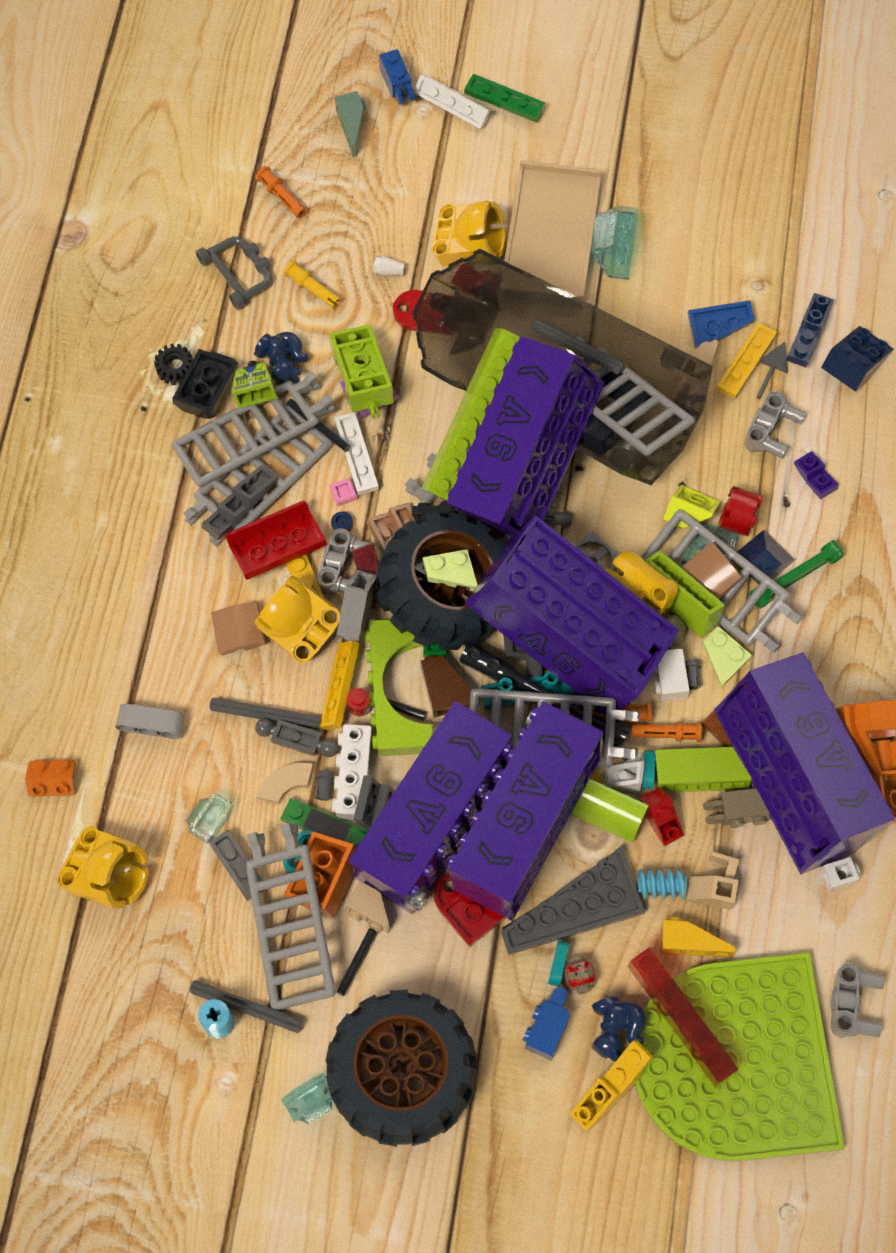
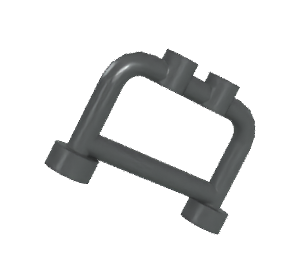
M233 236L207 250L202 247L195 251L199 262L203 266L212 261L235 292L229 295V299L236 310L245 306V300L265 290L272 282V275L269 270L271 264L267 257L259 258L257 254L260 253V250L255 242L249 244L244 238ZM232 245H239L243 249L245 256L254 263L256 270L264 276L262 282L246 291L217 255V253Z

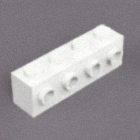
M344 724L343 732H339L338 746H342L341 754H337L336 768H340L339 776H335L334 790H338L337 798H333L332 812H336L338 819L354 821L363 776H369L372 743L371 726Z

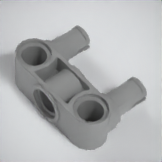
M780 392L769 393L762 406L756 412L745 439L746 449L750 452L767 451L783 459L788 446L771 439V434L779 418L785 417L801 425L806 412L789 405L790 403L785 400L784 395ZM752 437H756V438H758V439H760V440H757V441H756V440L752 439Z
M340 528L333 531L318 572V584L322 593L330 595L340 591L345 592V586L349 580L345 579L343 574L347 567L349 555L352 554L351 550L370 544L369 542L358 540L357 537L345 529ZM345 540L346 543L337 544V541ZM325 579L333 580V582L329 584H326L323 581Z
M850 963L844 964L839 968L834 976L831 996L830 1028L835 1036L843 1038L846 1036L854 1037L860 1034L880 1037L881 1023L860 1020L857 1017L860 1000L859 988L864 986L883 989L885 975L863 972V969ZM841 973H850L852 976V981H845L842 978ZM839 1019H843L848 1023V1030H843L839 1027Z

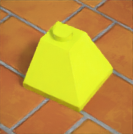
M681 484L672 495L663 520L669 521L675 512L681 509L697 522L711 518L720 506L721 501ZM680 520L676 528H685L688 525Z

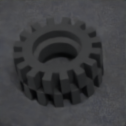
M170 344L171 348L165 345L163 346L164 351L159 349V355H155L154 365L157 375H159L161 381L164 379L166 384L170 381L171 385H175V382L178 381L180 385L181 380L193 361L191 352L185 346L182 348L181 344H177V347L174 344ZM177 359L182 361V366L178 369L171 370L166 367L167 363L171 360Z

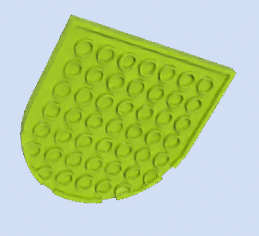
M810 952L697 966L669 980L653 995L644 1008L646 1026L639 1036L644 1038L642 1045L654 1058L642 1071L643 1075L634 1085L639 1099L652 1121L672 1141L688 1151L705 1158L729 1162L845 1149Z

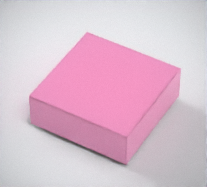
M350 478L330 484V490L337 506L358 500Z

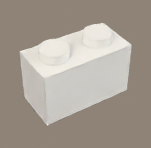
M683 649L667 650L653 672L656 673L657 681H654L655 694H659L660 702L687 699L689 685Z

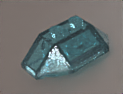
M617 205L595 216L590 253L605 271L607 277L629 280L638 208Z

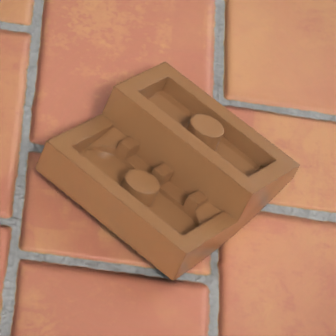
M409 503L391 507L387 513L367 519L366 523L381 554L398 529L408 521H415Z
M710 542L681 567L718 599L743 579L714 542Z
M245 603L211 612L217 649L220 655L223 656L240 649L248 651L266 644L265 635L254 624L256 618L260 616L259 603Z

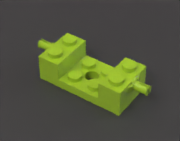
M371 324L329 333L331 353L335 365H339L351 412L369 409L373 419L379 418L381 414L378 407L393 403V388ZM363 360L365 363L357 364L356 362Z

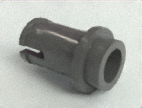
M568 511L561 513L548 512L546 518L553 519H545L544 521L548 525H558L567 528V526L572 525V513H568Z
M696 659L685 661L689 689L701 688L699 673L701 664Z
M320 770L319 774L316 775L318 783L315 799L321 801L330 800L331 784L334 781L333 772Z

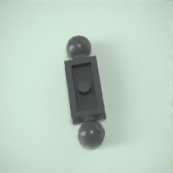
M260 719L255 725V731L259 736L267 737L272 735L271 743L314 757L317 749L325 757H333L338 752V745L334 740L326 739L321 741L322 733L279 719L276 727L268 719Z

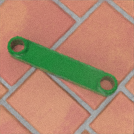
M832 540L820 549L821 552L776 579L775 582L786 589L829 562L832 565L839 561L845 555L843 548L835 540ZM756 588L749 592L748 595L750 596ZM767 588L755 606L758 609L765 607L773 600V596L776 594Z

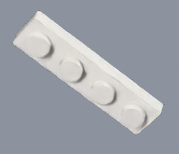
M426 74L420 75L414 90L415 94L479 129L484 128L491 112L489 108Z
M355 412L334 417L339 437L351 445L350 450L344 453L357 495L379 490Z

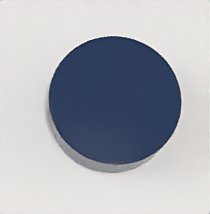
M337 512L331 518V527L333 531L341 528L350 532L353 528V519L347 512Z

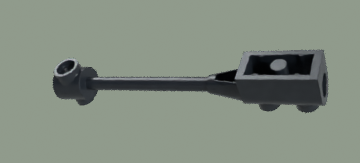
M472 642L466 645L459 660L461 664L497 683L502 678H509L512 680V685L520 688L524 687L531 692L555 694L528 680L509 661ZM570 704L569 712L583 719V708L576 704ZM592 713V724L603 729V737L605 738L606 720ZM615 719L614 743L622 747L632 726Z

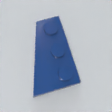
M750 300L688 310L687 313L695 349L706 341L711 342L715 339L719 341L752 324L755 320Z

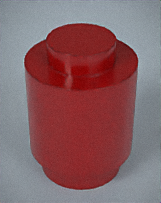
M355 688L348 693L347 704L351 714L358 717L366 715L371 709L368 692L362 688Z

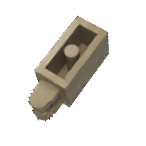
M756 788L721 792L719 800L703 804V808L708 811L721 809V814L710 815L705 818L707 824L723 823L724 826L730 825L731 828H738L744 826V823L753 822V825L766 824L767 820H770V813Z

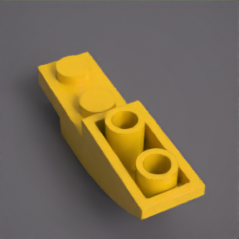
M633 1040L608 1072L595 1082L571 1111L570 1115L588 1132L634 1086L643 1075L642 1071L652 1061L654 1056L638 1040Z

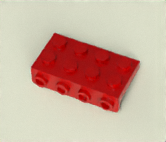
M300 501L228 532L225 536L229 548L246 580L328 545L306 501Z

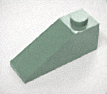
M358 91L334 97L336 112L352 157L357 156L364 123V111L367 110L364 98L360 99Z

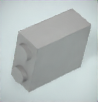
M356 570L345 586L337 630L338 636L349 641H359L369 623L376 587V574Z

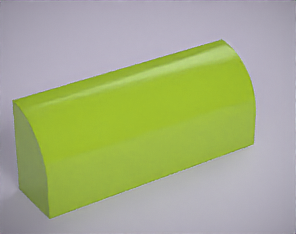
M661 550L645 559V562L665 578L671 579L677 584L678 593L669 611L675 616L680 617L682 622L700 638L705 637L719 621L725 604Z
M733 747L655 750V786L665 793L749 789L751 777Z
M590 779L571 815L633 843L649 805Z

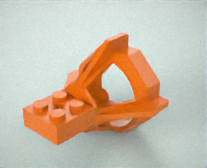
M896 700L846 704L843 707L836 708L835 710L839 718L845 724L850 738L856 744L861 758L868 766L872 778L879 786L883 798L892 810L895 820L890 824H896ZM892 737H894V738H893V742H892L891 740H881V741L871 742V739H883V738H892Z

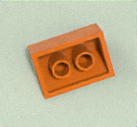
M312 832L307 846L310 850L321 915L334 919L354 875L348 860L356 850L354 844ZM301 858L295 872L303 870ZM305 879L289 883L284 896L291 898L306 894ZM310 903L302 904L303 907L311 910Z

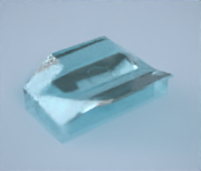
M215 792L207 799H200L186 819L189 825L187 831L206 844H209L228 820L234 807L233 803Z
M324 1073L300 1085L281 1099L294 1122L300 1120L310 1124L332 1110V1097Z

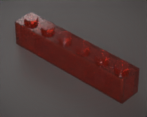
M649 947L630 960L628 968L713 1086L716 1088L732 1077L739 1070L651 948Z

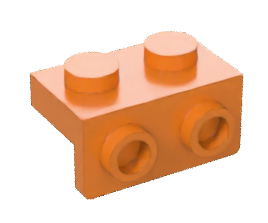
M29 761L25 777L28 796L74 795L73 781L76 761Z

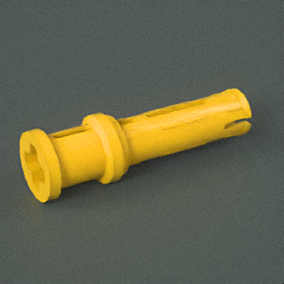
M292 260L286 266L283 275L296 281L300 288H307L331 306L332 309L339 305L336 302L340 303L341 298L315 280L310 271H305L298 266V262Z

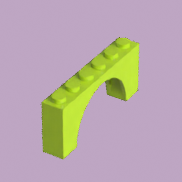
M390 620L369 621V629H365V641L370 642V650H366L367 663L372 665V671H368V685L373 684V692H369L370 706H374L375 714H371V728L376 727V735H372L373 749H377L378 757L420 754L433 735L432 724L417 723L404 718L392 708L385 696L383 679L391 663L398 656L411 649L424 647L413 642L415 636L405 630L401 634Z

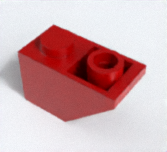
M658 787L639 797L640 802L649 805L645 817L663 846L684 836L672 800L665 792Z

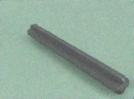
M535 319L531 324L532 331L615 374H620L624 369L623 362L539 319Z
M212 698L209 705L211 711L256 719H268L273 722H278L279 719L298 726L319 729L321 717L318 715L220 698Z
M194 980L190 986L189 991L191 994L207 1000H221L231 1009L295 1033H300L303 1027L301 1019Z

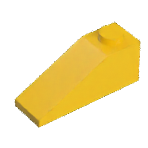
M668 917L667 920L662 922L661 954L733 957L736 952V947L688 921H681L679 917Z

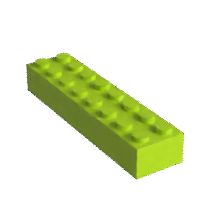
M495 328L421 490L444 501L448 500V493L454 487L457 473L466 460L467 450L474 442L476 430L482 424L485 410L493 399L495 387L501 381L504 367L509 363L513 354V347L518 342L519 336L503 328Z

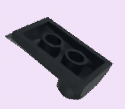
M199 349L172 398L173 404L184 412L204 419L215 417L218 413V405L238 367L236 359L216 352Z

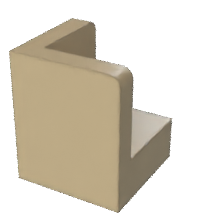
M712 851L704 876L715 875L734 879L739 859Z

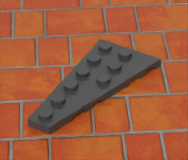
M622 846L608 857L599 861L587 872L582 873L555 892L546 901L544 900L529 913L524 914L501 931V935L508 955L643 915L645 911Z

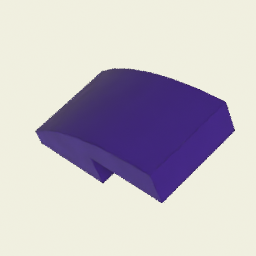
M812 451L794 461V465L800 475L819 499L838 489V483L825 471V464Z

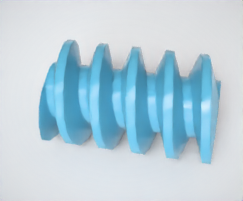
M639 869L637 874L638 894L641 892L643 898L647 899L648 893H651L653 899H656L658 893H661L662 899L665 900L667 893H670L672 900H675L677 893H680L681 899L684 900L687 891L686 871L684 876H682L681 870L677 869L673 876L671 870L667 869L664 876L662 870L658 869L654 876L653 871L648 869L645 876L643 870Z
M211 999L204 1002L199 1008L198 1019L209 1036L220 1039L230 1034L234 1026V1019L224 1002Z

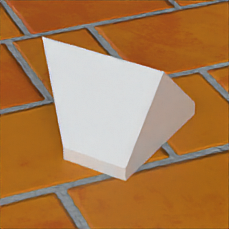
M644 752L639 753L636 759L629 758L611 767H606L604 785L619 792L639 794L645 763Z

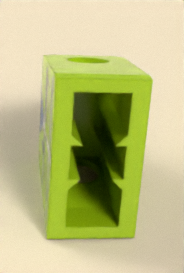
M250 361L247 363V367L236 370L232 394L238 408L278 398L265 363Z

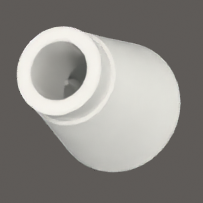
M383 255L375 257L373 273H377L378 276L403 275L404 263Z

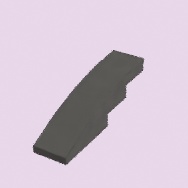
M263 465L259 466L233 487L232 494L218 504L217 511L202 522L201 528L219 540L263 498L278 480V476Z

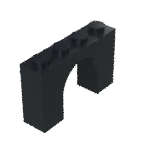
M611 371L601 379L605 382L604 387L621 376L622 373L615 374ZM629 380L607 396L617 400L637 385ZM644 391L625 404V408L620 413L610 417L617 422L652 398V396ZM645 412L643 415L638 417L636 420H634L624 428L630 431V429L636 423L642 420L643 416L647 412ZM591 414L579 443L604 456L615 447L622 437Z

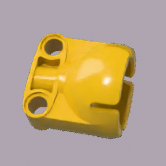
M478 201L473 204L456 206L447 204L440 209L433 235L432 252L441 265L448 267L458 263L494 261L504 254L507 238L506 228L491 227V224L504 222V216L499 205L493 201Z
M630 550L622 552L612 562L613 566L620 570L619 573H615L610 568H606L605 571L658 614L665 617L677 596V584L673 580L665 578L637 553Z
M291 575L286 580L285 586H281L260 612V616L254 621V624L258 630L289 653L296 661L304 663L309 661L333 634L339 624L341 611L301 579ZM329 610L337 613V620L334 623H329L325 618V614ZM300 646H305L309 649L307 658L299 657L297 650Z
M89 826L82 831L72 847L58 875L57 883L75 897L80 896L112 909L125 908V905H130L139 898L146 886L149 869L144 864L149 862L148 855L138 844L104 833L94 826Z

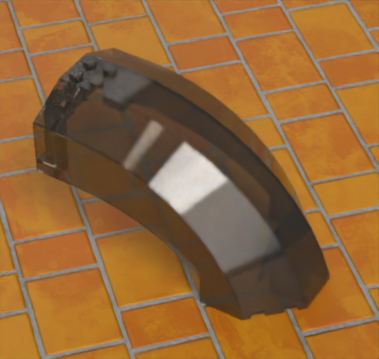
M482 249L474 251L473 255L467 258L462 257L450 263L449 267L442 271L437 270L431 273L412 312L413 320L417 323L418 331L416 332L418 348L422 352L423 359L420 360L422 369L464 391L467 390L495 328H503L519 337L523 336L574 354L573 351L532 331V322L535 319H539L574 338L579 336L586 344L596 349L604 348L645 381L657 387V390L695 419L691 426L648 456L643 455L623 438L604 456L578 443L577 450L621 475L648 485H652L683 451L704 411L713 369L712 365ZM577 356L580 360L584 359L582 356ZM593 362L588 367L593 372H596L602 366ZM606 396L598 401L596 406L603 410L616 400ZM658 403L629 432L631 434L667 408ZM625 406L621 407L610 416H614L620 413L625 408ZM674 414L639 440L645 445H649L683 420Z

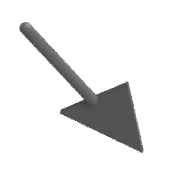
M785 342L759 361L770 366V369L760 388L757 399L761 398L774 369L788 374Z

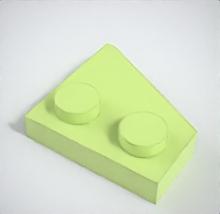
M467 549L423 557V566L428 582L444 583L451 587H456L457 585L469 587L470 591H474L477 587Z
M719 626L702 643L721 687L752 657L747 650Z

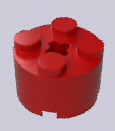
M732 486L728 497L731 498H728L724 504L718 527L748 537L751 528L756 523L757 515L755 513L760 508L763 496Z

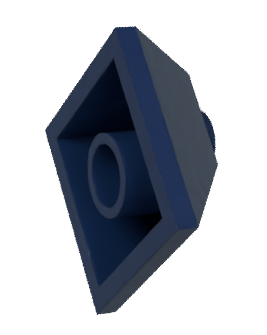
M764 530L737 551V553L772 580L794 562V559ZM749 575L758 585L761 583L754 576Z

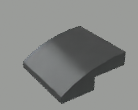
M364 775L353 820L369 830L395 790L390 785L380 784L373 776Z

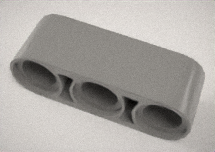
M121 704L115 728L129 733L179 739L185 715L172 710Z

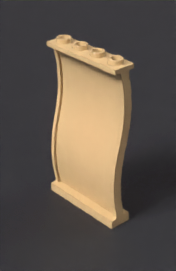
M520 160L515 201L500 285V297L583 307L601 170L575 167L573 165L565 166L554 163Z

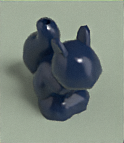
M282 332L274 336L266 333L258 341L254 355L259 359L266 356L270 359L269 364L273 366L271 377L275 381L283 383L286 381L299 383L300 380L297 375L301 374V370L296 368L287 359L289 354L299 363H304L309 358L308 353H302L303 344L301 339L292 332Z
M618 996L599 1000L591 1005L593 1011L603 1017L600 1027L604 1032L596 1037L592 1043V1049L601 1057L617 1061L622 1055V1043L618 1034L626 1029V1037L630 1044L633 1040H638L641 1044L644 1043V1038L639 1035L645 1029L646 1015L639 1004L632 1001L621 1002Z

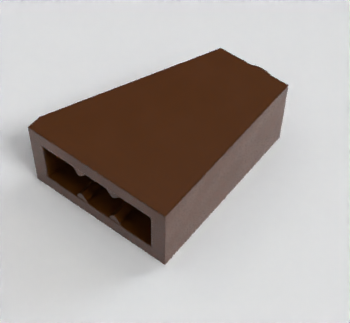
M430 655L425 657L424 660H420L433 718L446 715L455 701L470 709L471 689L443 655L438 657L437 655Z

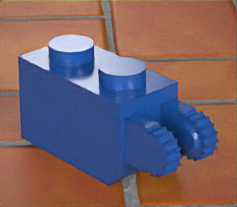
M396 49L379 54L380 71L391 97L396 98L399 105L404 104L403 95L405 94L408 95L410 101H414L416 98L411 78L399 50Z
M557 987L553 991L554 993H552L550 1000H544L542 1006L537 1004L532 1016L536 1021L533 1028H527L523 1037V1041L526 1042V1050L551 1061L569 1020V1013L567 1009L563 1008L567 998V991L563 987Z

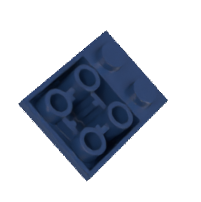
M858 326L831 348L821 368L856 392L868 381L894 349L886 341L871 334L868 329Z

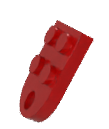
M409 290L400 294L394 301L393 316L397 324L404 329L452 336L459 296ZM405 305L409 307V310L401 312L398 308Z
M448 873L435 886L434 902L438 911L470 948L501 923L505 917L456 891L446 892L443 889V885L451 881L450 874Z

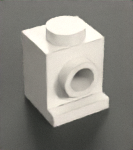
M851 857L826 864L820 871L828 893L856 884L860 876L859 867L856 863H853ZM837 873H842L845 878L839 879Z

